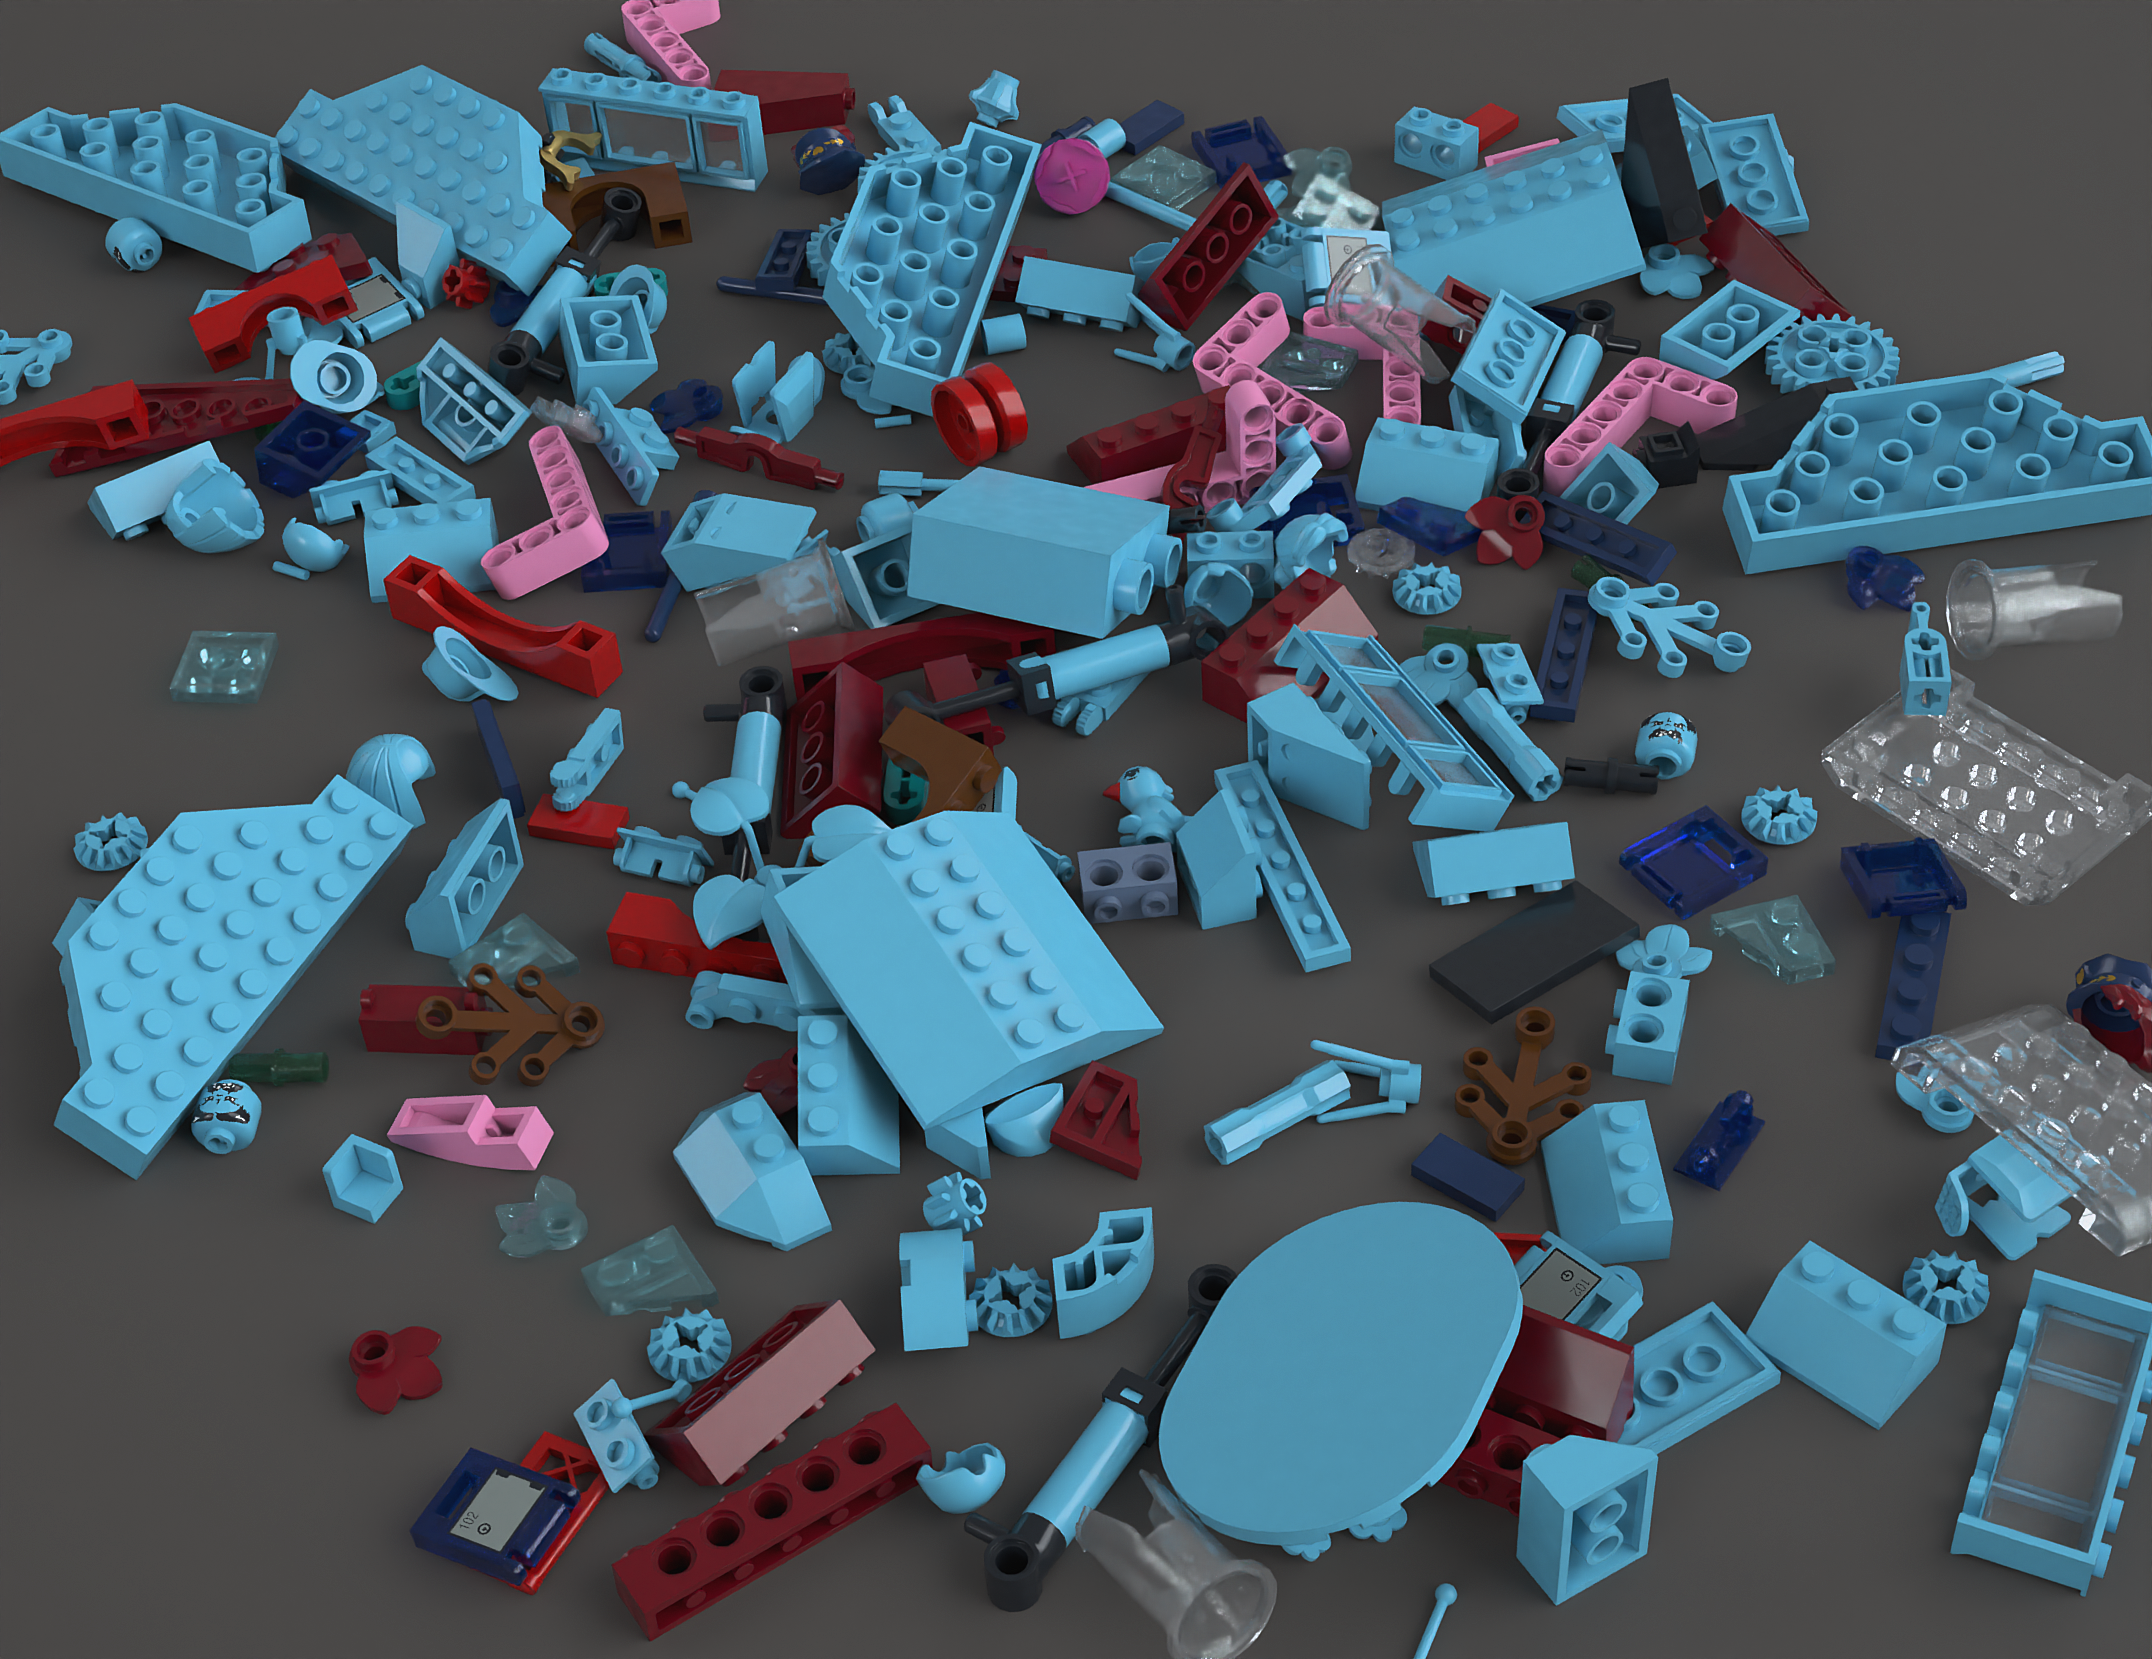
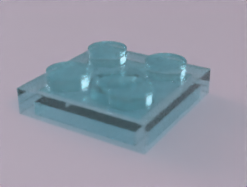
M1158 145L1111 177L1110 180L1112 183L1178 210L1216 184V171L1167 147Z
M1317 172L1288 222L1306 228L1323 227L1372 231L1382 213V209L1372 204L1368 199L1360 197L1339 185L1335 180Z
M192 631L169 688L173 701L257 704L279 648L276 633Z

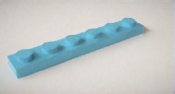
M1258 760L1214 770L1215 785L1218 791L1229 788L1236 806L1243 805L1246 810L1249 823V838L1256 837L1258 839L1262 854V865H1257L1256 870L1305 973L1351 961V947Z

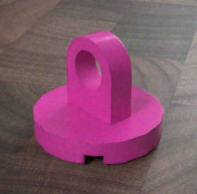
M1068 138L1058 140L1045 148L1037 160L1034 179L1037 190L1040 193L1039 195L1045 204L1057 212L1071 215L1087 212L1100 203L1108 190L1110 172L1108 162L1099 148L1086 140Z

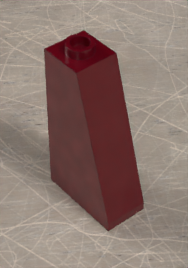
M721 69L714 90L737 91L746 95L758 96L763 135L845 124L849 111L854 110L856 104L855 88H850L848 73ZM708 123L711 141L739 138L737 126Z

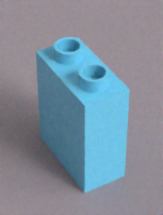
M979 466L913 513L907 596L1103 639L1130 614H1143L1151 595L1160 587L1167 588L1170 585H1174L1181 566L1182 541L1178 537L1167 535L1169 505Z

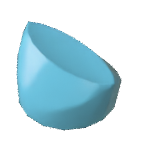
M1051 1083L1034 1087L1013 1095L994 1106L984 1118L994 1145L1004 1153L1016 1157H1032L1045 1153L1055 1144L1049 1142L1051 1130L1064 1109L1062 1083Z

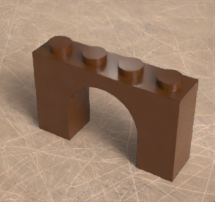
M675 162L582 177L574 181L571 191L565 189L562 181L545 184L546 192L542 193L543 206L572 234L565 247L568 246L579 251L576 237L578 230L587 221L601 215L605 193L616 187L631 189L640 196L642 204L639 217L648 222L655 249L693 242L688 210Z
M904 706L879 740V743L894 765L930 783L927 802L921 813L912 822L943 811H973L985 793L994 788L998 776L1002 772V768L989 747L907 706ZM812 830L807 837L814 835ZM802 842L801 845L798 847V851H799V852L801 851L803 842ZM811 848L806 860L809 866L824 865L825 863L819 862L814 858Z

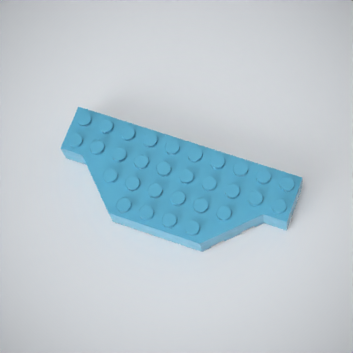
M424 65L417 66L335 100H331L310 89L275 136L279 142L283 162L293 171L396 226V200L402 197L451 225L459 260L475 261L477 266L487 269L485 274L528 297L572 237V234L543 206L542 193L546 192L544 167L540 163L539 150L543 149L542 136L519 112Z
M172 103L161 105V112L149 111L141 114L139 108L109 111L110 118L99 117L89 120L88 114L72 116L47 107L0 133V166L3 176L117 220L127 217L141 219L159 236L246 268L252 272L259 273L269 269L273 263L288 255L290 251L302 242L306 244L312 240L304 200L286 193L287 178L278 139L192 108Z
M969 122L962 143L948 147L945 154L932 157L929 152L902 158L900 165L888 168L883 163L869 166L831 258L822 296L875 366L868 397L933 417L931 407L932 389L936 384L951 377L962 376L980 326V321L983 318L1031 185L1042 144Z
M1994 371L1834 393L1828 395L1821 404L1820 411L1811 422H1807L1792 442L1790 450L1782 460L1779 459L1771 470L1729 476L1722 510L1745 575L2152 515V436L2143 416L2100 422L2088 415L2080 419L2061 410L2062 403L2032 389L2027 394L2006 384L2008 378Z
M338 774L312 804L180 813L68 940L59 971L62 986L65 985L69 1005L67 1011L74 1046H77L81 1069L79 1072L80 1079L62 1099L54 1126L137 1180L194 1110L203 1089L220 1078L401 854L414 825Z

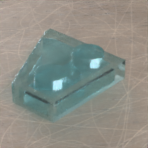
M1798 895L1711 914L1710 929L1712 933L1718 937L1727 933L1743 944L1742 953L1756 963L1766 965L1772 974L1788 985L1834 974L1836 960Z

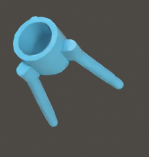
M1128 292L1126 299L1142 313L1141 320L1159 334L1153 347L1157 357L1119 348L1114 350V355L1154 366L1163 373L1169 367L1177 371L1184 370L1191 363L1195 354L1194 343L1181 336L1180 332L1171 328L1141 300Z
M1319 1040L1311 1042L1310 1046L1314 1050L1360 1062L1334 1061L1343 1071L1378 1077L1379 1096L1388 1097L1387 1102L1322 1113L1316 1117L1318 1123L1343 1121L1388 1112L1405 1114L1406 1103H1419L1421 1064H1410V1061L1389 1059Z

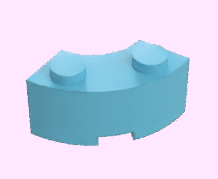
M1152 1207L1100 1212L1098 1229L1087 1244L1072 1254L1052 1259L1060 1339L1090 1334L1122 1316L1139 1299L1149 1282L1154 1264Z
M962 1228L900 1233L899 1259L902 1286L900 1287L905 1351L968 1346L969 1332L978 1331L976 1299L967 1300L966 1272H975L973 1240L963 1241Z

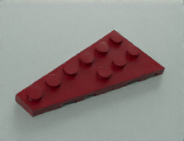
M290 378L135 384L148 409L149 439L113 450L97 447L58 448L49 467L54 476L59 477L299 416L306 400L302 399L295 391ZM111 385L93 386L91 391H95Z

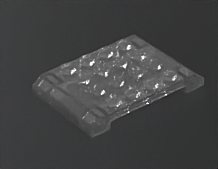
M1951 668L1952 683L1946 716L1904 715L1900 691L1822 750L1821 764L1838 789L2025 906L2050 904L2152 819V787L2129 773H2126L2118 781L2103 774L1973 697L1976 683ZM1925 689L1922 694L1923 704H1927Z
M2026 1004L1896 1048L1889 1064L1925 1094L1945 1088L2082 1203L2086 1208L2078 1224L2117 1257L2152 1243V1083L2133 1070L2122 1056L2111 1052L2093 1038L2087 1028L2073 1022L2052 1004Z

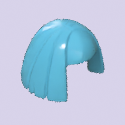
M212 458L202 460L187 474L174 492L166 508V524L173 532V536L184 546L201 553L232 551L257 541L264 534V516L262 510L258 508L260 505L251 489L244 488L246 483L235 471L230 472V467L224 463H219L218 460L213 461Z
M383 734L375 736L362 744L351 759L346 780L414 825L413 829L426 823L412 788V783L417 779L423 780L434 776L436 773L435 766L424 746L415 738L403 734Z

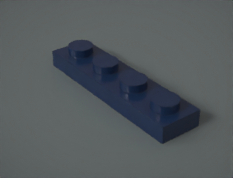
M1542 491L1537 498L1545 512V520L1539 530L1543 541L1650 586L1655 584L1677 554L1671 542ZM1526 513L1519 523H1529V514Z
M1558 588L1536 678V684L1544 703L1530 705V717L1575 722L1599 615L1588 602L1589 591Z
M1917 907L1902 908L1877 1042L1876 1058L1925 1067L1952 913Z

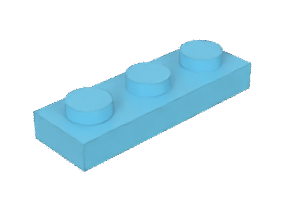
M397 436L365 455L368 469L377 471L390 469L393 485L422 504L476 499L473 484Z

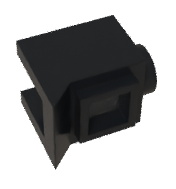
M1689 421L1677 431L1639 437L1638 449L1633 450L1632 456L1637 458L1659 483L1657 489L1697 483L1700 444Z

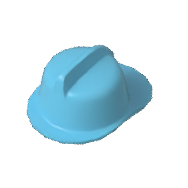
M638 264L628 266L614 280L609 296L638 295L649 334H652L658 329L667 310L665 292L654 282L652 273L645 266Z
M312 340L299 347L290 363V379L293 388L302 399L315 405L342 412H354L364 408L373 399L377 389V374L372 362L365 354L352 348L328 341Z
M445 626L435 629L433 638L436 647L423 663L422 670L441 693L457 701H471L484 693L498 700L508 702L516 700L519 694L517 686L502 669L478 652L463 635L454 629Z

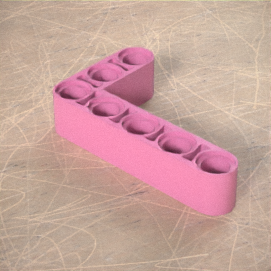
M629 0L622 5L621 11L627 42L645 61L648 67L660 73L662 82H670L674 85L687 87H705L712 90L708 67L679 34L717 22L721 16L719 0Z
M1272 292L1258 294L1243 306L1194 354L1192 362L1202 392L1205 394L1228 385L1232 387L1235 383L1242 380L1255 381L1274 409L1276 437L1286 428L1302 423L1311 436L1310 444L1321 459L1322 468L1327 470L1342 468L1352 458V449L1344 421L1257 368L1286 340L1290 333L1282 299Z
M1323 306L1311 308L1304 313L1303 350L1306 356L1314 360H1383V418L1397 419L1402 422L1421 425L1418 312L1405 306Z
M1640 357L1632 360L1548 447L1544 453L1543 491L1560 497L1609 442L1621 448L1650 416L1678 427L1683 426L1689 421L1694 433L1697 434L1736 418L1737 392L1726 384L1655 358Z
M1242 380L1237 382L1226 393V451L1216 453L1207 488L1205 490L1185 486L1180 488L1184 495L1198 502L1204 508L1205 514L1215 505L1228 498H1234L1238 505L1246 504L1276 470V416L1273 407L1255 381ZM1175 464L1084 488L1160 503V493L1164 480Z
M554 425L542 428L529 440V448L553 518L493 547L481 559V566L500 597L505 600L521 597L595 560L609 546L608 537L581 463L559 426Z

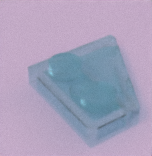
M1290 331L1286 340L1269 355L1260 370L1297 392L1342 389L1359 362L1358 350Z
M521 913L448 961L451 975L465 987H467L466 980L471 968L479 963L493 966L497 971L498 978L509 988H515L514 982L519 970L527 965L537 966L545 974L564 969L566 977L580 972L578 958L525 913ZM479 974L474 976L479 984L487 985L490 983V980L485 975ZM532 977L522 978L527 986L538 984Z
M674 1225L581 1269L585 1284L605 1316L631 1314L637 1310H647L650 1312L671 1310V1302L701 1300L703 1307H712L719 1303L717 1290Z

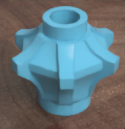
M993 70L990 78L988 77L983 85L970 91L969 99L975 104L976 110L979 113L976 119L994 128L997 127L999 122L1008 119L1017 120L1019 111L1016 105V96L1020 81L1005 73Z

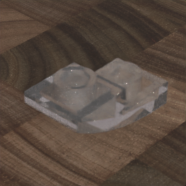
M538 396L530 407L531 412L540 421L549 426L555 425L560 427L563 433L577 440L599 443L603 438V434L594 423L596 417L580 405H575L574 408H571L559 400L555 399L551 403Z

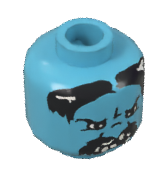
M134 217L122 218L115 222L108 230L105 238V247L108 254L124 269L134 273L145 272L151 269L159 261L162 254L163 244L160 236L144 221Z
M1659 712L1650 715L1642 722L1638 732L1635 748L1638 765H1659V775H1657V778L1661 780L1684 775L1691 769L1695 759L1698 741L1696 728L1690 720L1673 712Z
M227 1079L215 1082L205 1087L198 1097L191 1120L192 1133L199 1143L213 1153L227 1154L231 1151L244 1149L255 1138L262 1113L261 1101L252 1089L241 1081Z

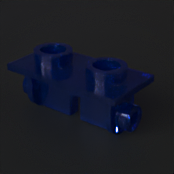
M1738 1090L1736 1093L1728 1094L1724 1103L1720 1101L1682 1154L1673 1171L1720 1191L1765 1125L1766 1121L1753 1116L1754 1108L1752 1104L1754 1100L1752 1096L1746 1091Z

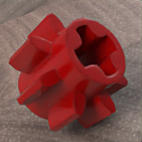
M461 259L459 266L449 265L442 278V287L445 293H447L446 300L456 302V306L466 309L472 308L473 301L483 303V300L490 291V280L485 274L487 269L477 266L475 261Z

